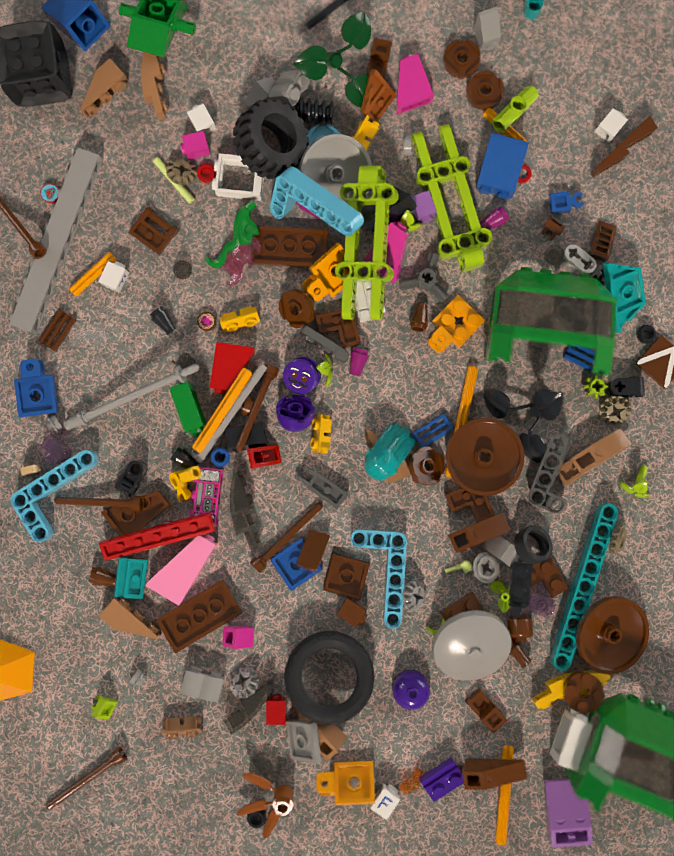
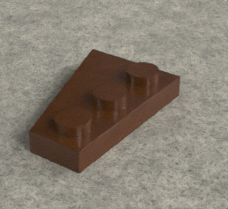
M160 491L143 496L145 505L142 512L132 511L129 507H113L101 511V513L119 536L139 531L171 506Z

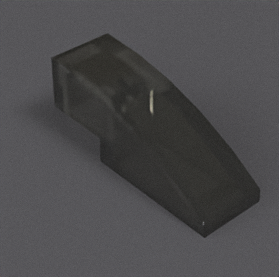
M273 681L258 688L250 697L238 700L237 705L239 709L224 719V723L231 735L245 726L261 709L274 686Z

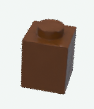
M349 597L345 598L337 611V616L356 628L358 624L362 625L368 615L365 614L367 612L366 608Z

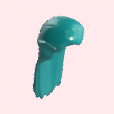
M391 423L384 430L373 448L368 450L365 455L364 468L369 477L384 481L397 472L399 466L403 463L416 442L414 436H410L411 432L408 427H400L399 424Z

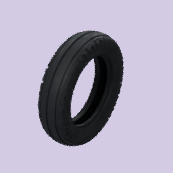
M337 631L317 632L303 639L293 649L285 666L284 684L290 702L302 716L319 724H340L352 719L366 706L374 688V668L369 654L353 637ZM322 649H335L344 653L352 661L356 670V685L353 693L346 701L336 706H323L313 701L306 693L302 682V672L306 661L313 653Z

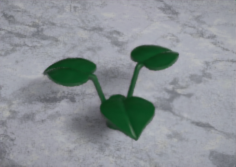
M363 11L348 17L342 24L341 35L343 40L349 43L347 46L340 50L338 49L336 52H327L322 46H311L305 49L293 63L305 77L311 80H319L324 77L327 67L336 68L351 78L352 81L348 82L345 86V94L347 99L359 108L362 107L369 76L359 74L355 78L341 68L343 62L341 53L350 49L352 45L356 49H363L369 43L371 24L366 13Z

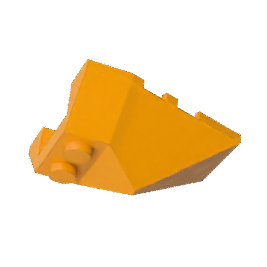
M1 639L0 701L32 692L35 652Z

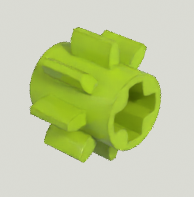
M594 375L592 380L590 378L585 379L587 385L582 387L587 390L585 396L593 395V399H597L598 394L600 396L606 395L604 389L608 388V386L603 382L605 378L598 379V376ZM595 384L599 389L592 388V385Z

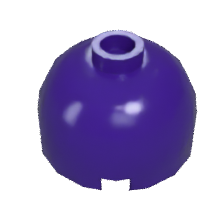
M293 395V398L287 399L286 396L278 401L276 405L277 421L285 430L300 432L306 430L312 424L315 408L309 398Z
M413 669L404 670L394 679L392 695L396 703L402 708L418 710L429 700L431 693L430 684L426 676L421 672Z

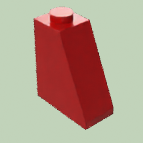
M216 342L209 388L214 390L216 394L225 395L242 368H246L255 355V348Z

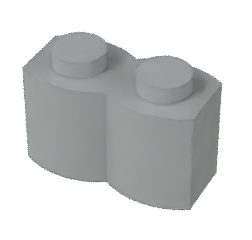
M300 70L285 71L280 75L278 84L271 89L269 98L280 100L282 104L287 103L290 106H294L299 101L301 93L308 87L309 78L305 77Z
M199 666L187 668L180 694L218 703L225 679L224 676H221L222 673L215 670H210V673L202 671L203 668Z

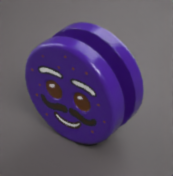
M298 357L289 362L283 371V380L287 388L296 394H306L317 387L321 379V372L316 368L318 364L308 357Z

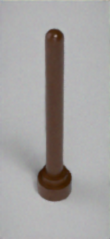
M0 197L1 211L27 242L29 253L34 259L44 257L47 249L41 242L35 241Z
M265 365L267 369L263 374L264 379L237 442V451L243 450L270 382L277 378L280 370L275 366Z
M133 496L130 499L56 497L54 499L56 504L129 507V509L136 512H142L145 505L143 496Z
M317 502L262 556L254 557L250 561L251 565L261 573L266 568L267 561L323 508V504Z
M117 747L113 750L109 759L47 802L46 808L51 810L111 766L121 765L128 758L126 754L121 755L120 752L123 749Z

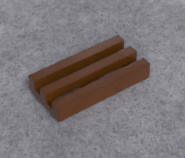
M59 309L39 342L57 352L77 320ZM62 316H64V317L62 318V320L60 321V323L58 324V326H57V328L55 329V331L53 332V334L51 335V337L49 338V340L46 341L47 338L49 337V335L51 334L52 330L54 329V327L56 326V324H57L58 321L60 320V318H61ZM70 320L54 346L51 345L66 321Z

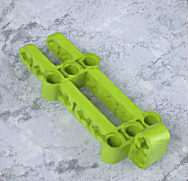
M449 124L439 126V135L447 158L445 161L432 164L423 133L417 132L412 134V142L420 165L416 176V184L420 188H426L427 191H430L437 211L435 219L442 239L438 245L437 254H439L441 259L457 257L460 270L464 273L482 267L484 264L482 249L486 248L491 242L492 233L486 228H481L465 177L470 169V161L467 157L459 156ZM463 165L465 170H458L456 166ZM445 170L447 175L442 176L438 171ZM427 175L429 180L423 181L420 176ZM450 181L454 182L469 231L456 236L453 235L438 186ZM478 236L486 237L487 242H480ZM460 241H466L469 247H462ZM448 246L451 252L445 253L441 247Z
M360 166L358 183L344 184L340 188L339 193L340 197L360 214L361 205H376L373 262H358L359 228L351 236H346L344 262H340L336 266L335 274L343 280V319L353 320L355 317L357 282H371L370 318L371 320H382L385 283L390 282L394 277L393 268L386 264L389 206L397 202L399 194L391 184L386 183V173L381 166ZM354 190V195L351 198H347L348 192ZM370 190H373L372 196L370 198H366V193ZM392 190V195L389 198H384L386 191ZM349 267L350 272L344 277L343 270ZM364 268H368V274L362 277L361 271ZM383 268H387V275L380 277V271Z

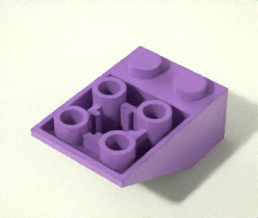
M569 778L544 780L547 834L552 848L592 845V827L588 800L585 798L582 801L575 795Z

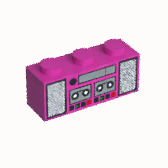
M199 467L202 476L194 480V482H197L196 490L192 491L191 498L194 502V508L190 510L189 517L210 511L216 528L224 470Z

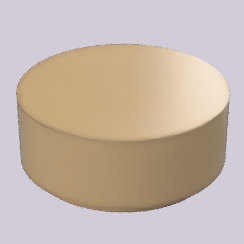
M40 464L22 467L20 471L22 476L40 473L41 468Z

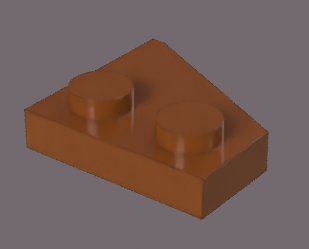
M376 69L370 71L360 111L365 118L369 115L371 123L379 121L397 96Z

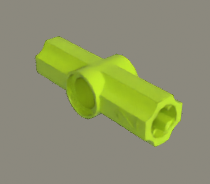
M527 85L517 96L513 97L510 103L492 120L494 129L497 132L504 133L515 121H518L521 115L538 99V90L534 86Z

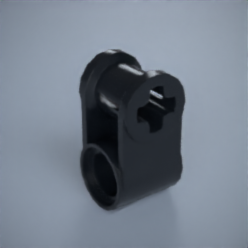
M644 377L617 378L607 383L608 388L605 389L610 397H644Z
M141 460L131 461L117 480L114 488L123 490L132 498L147 473L148 467L146 463ZM136 464H139L141 466V472L139 474H136L134 472V466Z

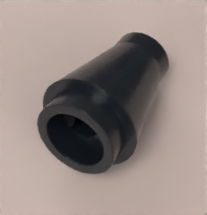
M162 306L150 314L151 320L167 335L177 329L167 309H164Z
M180 447L177 448L170 458L173 464L184 469L193 466L198 467L200 464L184 448L181 449Z

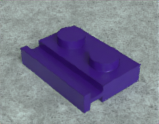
M452 757L419 777L420 783L424 786L433 802L464 783L462 772Z

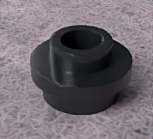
M643 325L637 330L636 336L641 343L649 344L655 340L656 331L650 325ZM644 331H647L649 333L648 338H645L643 336Z
M264 810L247 814V822L253 828H260L266 822L267 816ZM255 814L260 815V819L255 820L253 816Z

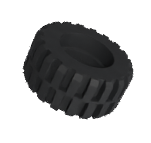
M270 98L259 100L243 112L235 122L233 144L237 147L235 150L237 156L240 155L243 165H247L249 167L248 170L252 173L256 172L259 177L264 178L266 176L267 179H274L289 167L297 168L307 146H309V138L306 136L308 131L307 128H304L303 119L299 118L298 112L295 109H290V105L287 103L282 104L280 100H272ZM261 126L267 127L277 136L281 146V153L272 150L266 144L261 133Z

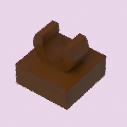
M550 216L545 222L544 226L546 227L542 230L541 234L544 235L546 231H551L552 236L549 240L552 241L556 234L560 236L565 226Z

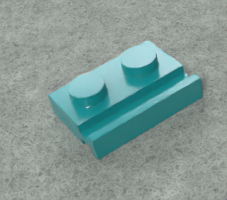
M118 557L114 597L143 599L147 559Z

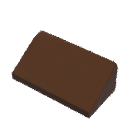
M310 529L295 565L312 573L317 571L330 535Z

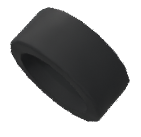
M529 526L516 534L514 540L515 550L521 560L527 564H538L551 556L553 551L552 540L546 530L540 526ZM528 535L534 537L538 542L539 556L534 554L527 543Z

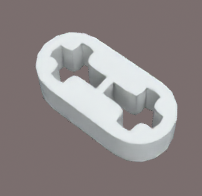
M572 244L564 250V259L580 273L591 274L596 269L597 264L594 258L579 246ZM575 250V256L569 257V251ZM590 262V268L585 270L583 268L585 266L584 263Z

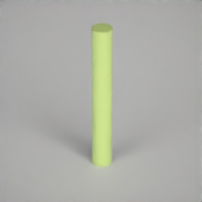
M156 157L153 163L186 201L191 204L195 198L183 185L175 184L168 178L166 173L167 166L159 157Z

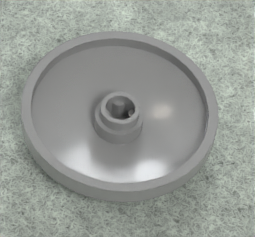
M330 134L316 139L308 146L301 158L299 171L344 201L340 197V188L347 183H358L360 166H372L367 151L357 140L343 134ZM354 190L348 192L347 198H351L354 195Z
M467 611L451 617L441 625L434 636L432 650L436 664L446 675L459 680H477L494 673L505 663L511 651V637L506 625L497 616L485 611Z

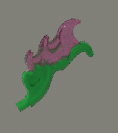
M253 200L246 206L243 205L238 211L234 220V238L226 243L220 256L214 261L208 257L205 258V261L211 267L216 269L222 268L229 272L231 280L227 285H236L241 280L242 270L246 263H248V268H252L254 263L253 252L255 249H257L258 254H261L262 251L260 241L255 238V235L260 234L258 226L250 217V212L257 206Z

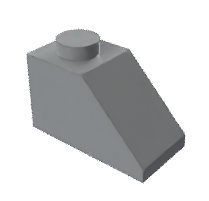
M497 6L478 13L473 31L480 50L487 49V51L495 49L501 39Z

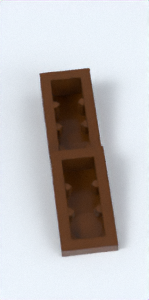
M651 116L644 120L592 171V177L599 175L624 160L630 154L627 150L628 148L649 137L657 130L658 127Z

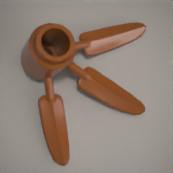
M247 772L243 774V778L265 790L273 791L274 798L273 801L267 803L266 800L262 799L247 804L238 810L237 816L265 810L268 806L273 805L263 830V837L265 839L274 829L280 816L286 815L291 811L294 792L288 785H280L275 789L271 786L270 780Z

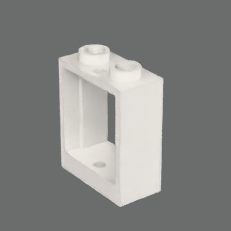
M219 153L218 160H215L214 170L217 174L216 178H213L212 189L215 190L216 195L261 201L264 178L257 176L256 172L253 192L222 189L225 165L248 166L243 165L240 156Z
M572 708L571 711L564 710L549 754L558 765L577 771L593 725L587 720L588 717Z

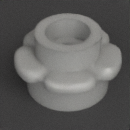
M55 416L47 417L48 422L45 424L49 430L59 433L58 431L63 428Z
M136 670L129 680L133 684L132 687L136 685L141 686L146 679L144 675L145 670Z

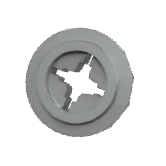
M488 552L476 554V558L472 560L473 566L471 567L474 571L473 576L477 578V582L484 584L493 582L499 572L496 558ZM485 564V568L487 569V571H483V567H481V565Z
M412 580L404 588L403 604L408 611H419V608L423 607V601L426 600L424 598L426 591L420 581Z
M246 667L243 670L240 668L238 674L233 673L235 678L230 680V690L237 698L244 699L250 697L256 691L259 684V676L254 669ZM243 678H245V679L247 680V681L244 682V684H245L244 687L240 684V683H242V681H243L242 679H243Z

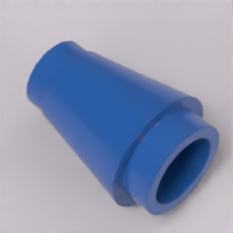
M217 448L211 454V461L217 467H224L230 461V453L225 448ZM221 454H224L226 456V458H224V461H220L219 459Z

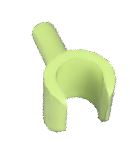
M465 560L457 566L445 569V572L447 574L462 569L464 573H468L473 569H471L472 564L470 561Z

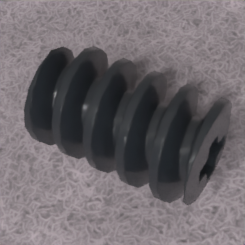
M300 97L299 102L295 105L298 117L300 116L304 122L308 118L309 123H312L315 118L316 124H319L322 119L324 125H327L330 120L332 126L334 114L333 101H330L329 105L326 106L325 100L319 105L318 99H315L314 103L311 104L310 98L304 103L303 97Z

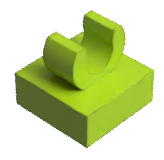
M96 696L95 698L98 702L96 705H91L93 710L91 715L95 719H110L118 701L113 698Z

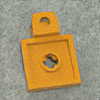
M336 243L309 267L313 274L301 285L303 291L308 292L314 301L321 300L327 294L333 298L343 289V280L338 278L336 274H331L333 267H336L340 262H344L345 250L339 243ZM349 267L343 270L344 277L349 274Z
M457 295L431 322L438 329L428 340V345L437 353L444 351L451 342L460 348L485 322V319ZM455 317L461 318L463 325H456Z
M373 761L334 763V772H322L316 775V790L321 796H335V805L375 804ZM352 778H356L358 782L360 781V785H357L355 789L349 785V782L353 780ZM324 782H328L327 786H322Z

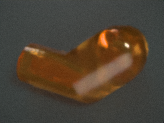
M415 767L413 776L400 784L401 792L408 794L418 790L421 785L419 777L424 774V770Z

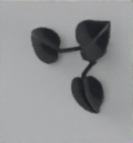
M486 389L484 391L485 404L489 412L496 418L506 417L507 411L512 412L530 407L531 415L537 417V419L529 429L528 434L521 433L519 438L523 445L524 455L530 460L540 463L547 447L545 441L539 435H532V432L541 419L544 418L545 420L552 421L559 416L563 406L564 393L540 389L534 393L533 402L510 408V399L505 393L495 389Z

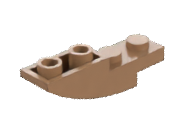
M144 52L141 65L143 96L147 105H154L158 120L166 119L165 112H168L165 100L161 101L160 97L163 94L160 83L164 82L165 68L163 63H159L158 58L160 56Z
M618 429L570 458L568 462L562 465L558 476L567 487L632 444L623 431Z

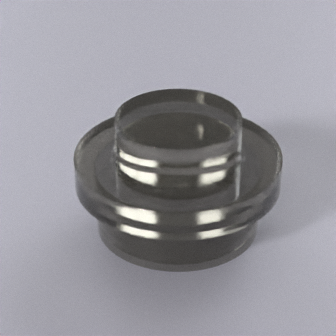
M180 260L174 264L173 273L178 279L184 280L190 277L192 267L187 261Z

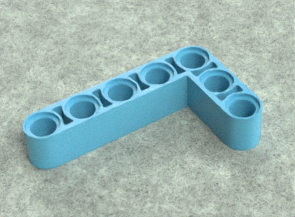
M289 167L276 178L270 204V211L274 217L278 219L283 218L294 208L297 201L345 236H351L363 225V216L358 211L295 167Z
M89 450L79 452L12 495L11 504L34 541L44 542L50 540L53 536V529L37 502L95 467L99 461V457L95 452ZM87 454H90L92 457V461L89 464L85 463V456ZM71 464L75 466V472L72 475L68 471ZM55 474L59 478V481L56 485L52 482V478ZM38 485L42 487V492L40 495L36 493V487ZM22 495L26 499L24 505H21L19 502ZM31 512H34L36 515L34 521H31L29 518ZM41 528H43L46 532L44 538H42L39 535V530Z
M356 529L350 536L351 543L355 547L388 549L383 618L387 627L395 629L402 622L407 539L401 532ZM356 533L364 535L362 543L354 542L353 537ZM376 534L383 536L384 540L380 545L373 543V537ZM397 535L401 536L403 539L402 544L394 546L392 539ZM394 555L401 557L399 565L391 563V558ZM396 574L400 576V582L394 585L390 583V577ZM392 594L399 596V600L395 604H391L388 601ZM390 614H396L398 616V619L395 623H389L387 621V618Z

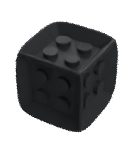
M27 21L0 26V85L7 97L17 106L33 107L64 102L72 98L71 74L64 42L54 25L48 21Z

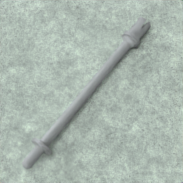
M193 364L184 369L176 366L175 373L93 410L88 412L81 410L77 412V415L64 419V427L70 431L80 425L85 426L89 424L91 418L174 381L179 380L184 383L187 379L186 376L197 372L199 366Z

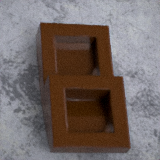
M374 38L366 75L369 76L370 71L376 69L385 80L392 41Z
M480 688L465 700L492 733L497 731L507 721L505 716Z

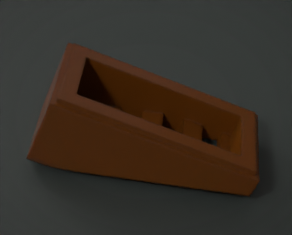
M598 221L588 253L591 257L603 262L609 259L617 226ZM601 227L610 229L611 233L602 231ZM599 235L607 236L609 239L599 237ZM598 241L607 243V246L598 244ZM596 247H597V248H600V249H604L605 252H601V251L596 250Z

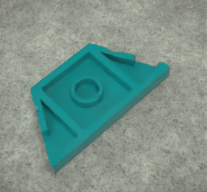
M604 262L602 265L606 289L617 299L615 332L620 333L623 330L621 327L627 320L631 321L636 313L646 304L642 271L639 267Z

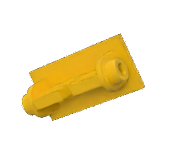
M367 115L364 121L362 120L359 123L357 133L352 138L357 140L367 150L370 142L365 139H374L379 131V123L376 121L371 123L369 115Z
M256 306L239 309L240 316H237L236 311L222 314L223 316L219 318L224 333L234 332L245 326L251 327L260 322Z
M314 415L311 424L313 437L310 440L312 453L328 454V450H330L331 437L324 436V433H331L332 419H330V415Z

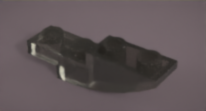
M236 472L233 474L230 487L231 518L236 535L244 533L250 550H254L260 547L258 543L261 542L258 532L253 531L251 525L254 524L251 514L246 513L247 510L252 509L251 504H254L251 493H247L244 486H247L244 475L240 476Z

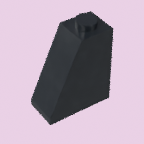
M395 186L393 187L397 190L399 197L396 203L389 206L388 226L391 222L400 219L406 210L411 212L417 207L410 194ZM392 190L386 191L384 198H389L392 195ZM364 205L361 209V215L364 219L361 228L365 231L370 230L374 233L376 205Z

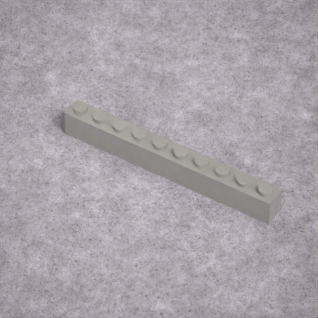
M78 147L76 152L72 154L70 168L65 172L63 186L57 193V202L51 208L50 220L45 224L43 238L39 241L47 249L44 257L31 260L30 272L24 278V287L17 296V305L15 311H12L10 314L9 325L35 335L37 334L103 160L98 154Z

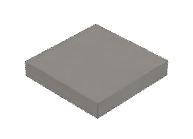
M295 718L287 719L291 759L313 764L320 763L321 754L317 723Z

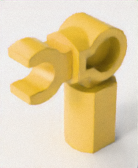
M193 466L172 472L169 475L171 484L177 490L179 502L192 498V493L187 485L188 482L197 480L202 476L199 467Z

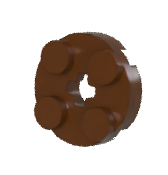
M460 39L452 41L446 47L443 64L450 75L458 79H464L472 76L478 70L481 53L474 42L467 39L459 41ZM458 56H466L465 62L458 61Z
M490 71L476 73L470 79L466 88L468 101L473 108L479 110L493 109L499 105L504 95L503 81L500 77L498 79L494 76V73ZM483 87H486V90H490L487 95L481 93Z
M292 289L283 294V298L279 301V312L283 320H287L290 323L288 324L289 326L301 328L314 320V306L311 301V295L308 292ZM294 306L298 307L299 312L294 309Z
M428 446L418 448L409 455V471L414 483L429 486L441 480L440 477L445 471V462L442 455L433 450L434 448ZM425 462H426V464H429V467H430V468H427V470L425 469V466H424Z
M575 672L565 680L563 698L573 710L581 714L596 710L605 698L601 682L590 673ZM580 688L588 689L587 695L585 697H579V694L581 693L579 690Z

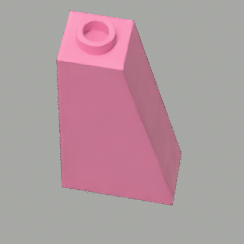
M209 534L197 536L149 580L146 586L175 604L181 605L217 545L214 542L215 538Z

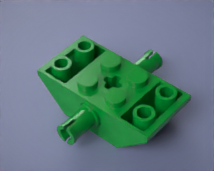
M140 0L136 7L121 2L119 15L131 18L127 47L165 57L177 31L192 36L195 33L196 23L182 20L188 4L181 0Z

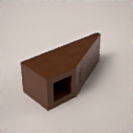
M501 513L451 533L448 537L455 553L458 554L511 531L504 514Z
M466 758L462 770L465 790H486L527 779L525 759Z

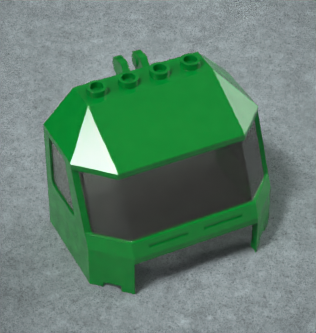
M521 267L520 270H516L493 290L484 360L497 362L498 358H504L505 363H510L513 339L595 348L592 373L610 375L614 351L617 299L596 278H591L590 274L580 273L578 277L571 276V272L560 271L557 274H552V270L540 269V272H534L530 267Z
M619 693L605 698L596 710L590 712L587 720L593 727L578 770L574 771L566 767L565 770L575 795L582 801L585 798L593 804L592 809L598 814L608 793L611 792L672 818L674 821V712L666 709L663 703L658 702L655 705V701L649 697L644 703L633 694Z

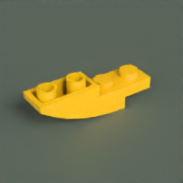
M596 670L574 671L562 674L545 681L544 683L548 689L531 699L538 709L548 708L556 699H564L565 680L575 672H587L599 679L602 686L606 685L611 677ZM579 689L581 692L579 697L587 695L588 689Z

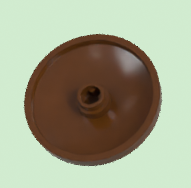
M478 418L463 424L454 432L446 449V465L454 482L463 490L475 495L491 496L507 490L517 481L524 466V449L516 432L507 424L496 419Z
M609 596L600 599L586 610L579 622L576 633V645L579 655L588 666L600 673L617 674L632 667L644 653L649 640V623L642 608L625 597Z

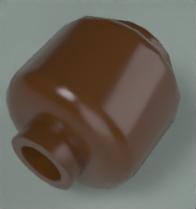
M521 614V618L512 616L508 619L510 637L515 638V642H527L526 638L533 636V620L528 617V614Z

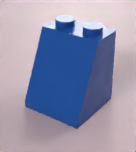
M48 0L41 7L48 18L84 52L111 27L93 0Z
M491 133L476 189L482 194L488 195L492 193L501 199H512L529 142Z

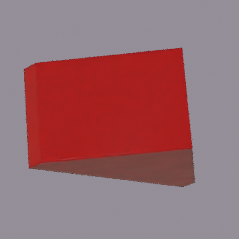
M278 445L247 449L251 469L282 463Z

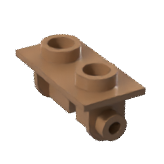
M198 716L184 717V725H181L180 717L166 718V720L162 721V728L165 731H161V734L166 736V739H177L178 735L185 734L189 738L198 737V733H203L201 728H199V726H202V718H198Z

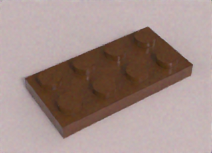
M258 226L260 234L255 235L254 242L251 245L250 264L309 268L327 252L328 230Z
M223 579L156 619V622L176 654L241 615L243 611Z

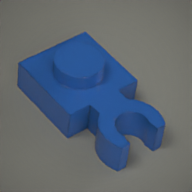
M569 191L550 193L551 214L570 212L572 210L571 206L581 208L584 202L578 203L576 198L582 197L583 193L577 192L573 196L569 195Z

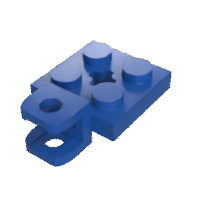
M22 360L20 363L21 379H14L18 417L59 413L54 375H45V366L41 360ZM35 391L41 394V398L37 402L36 399H32Z

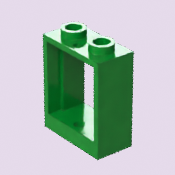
M187 381L170 387L169 390L184 432L194 436L200 435L207 423L194 386Z

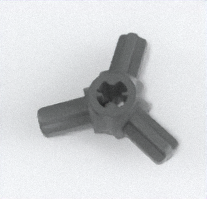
M430 252L425 267H422L420 272L415 273L414 277L400 279V290L418 287L419 290L430 291L440 303L444 302L449 295L438 284L437 271H435L440 257L439 254ZM425 276H429L428 283L424 282Z

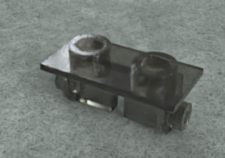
M182 353L177 362L171 361L182 369L196 364L195 359L188 353Z

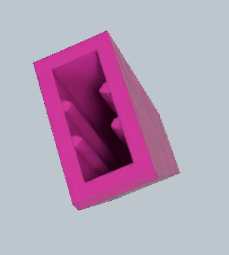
M418 54L413 56L407 55L400 60L396 105L397 115L433 101L434 94Z
M391 222L388 226L386 264L394 270L392 283L397 282L399 279L409 233L406 232L407 228L400 222ZM373 247L364 258V261L373 262ZM383 268L380 273L383 276L387 275V268Z

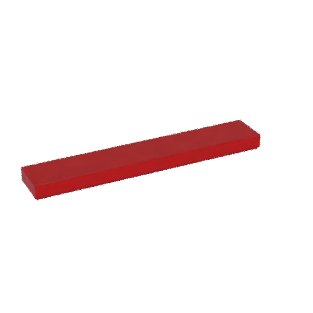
M209 511L102 540L98 544L104 560L107 561L215 532L216 528Z

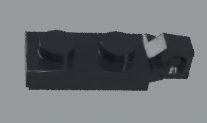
M513 562L508 601L509 606H513L512 616L516 618H521L522 608L527 609V604H529L533 572L532 564Z

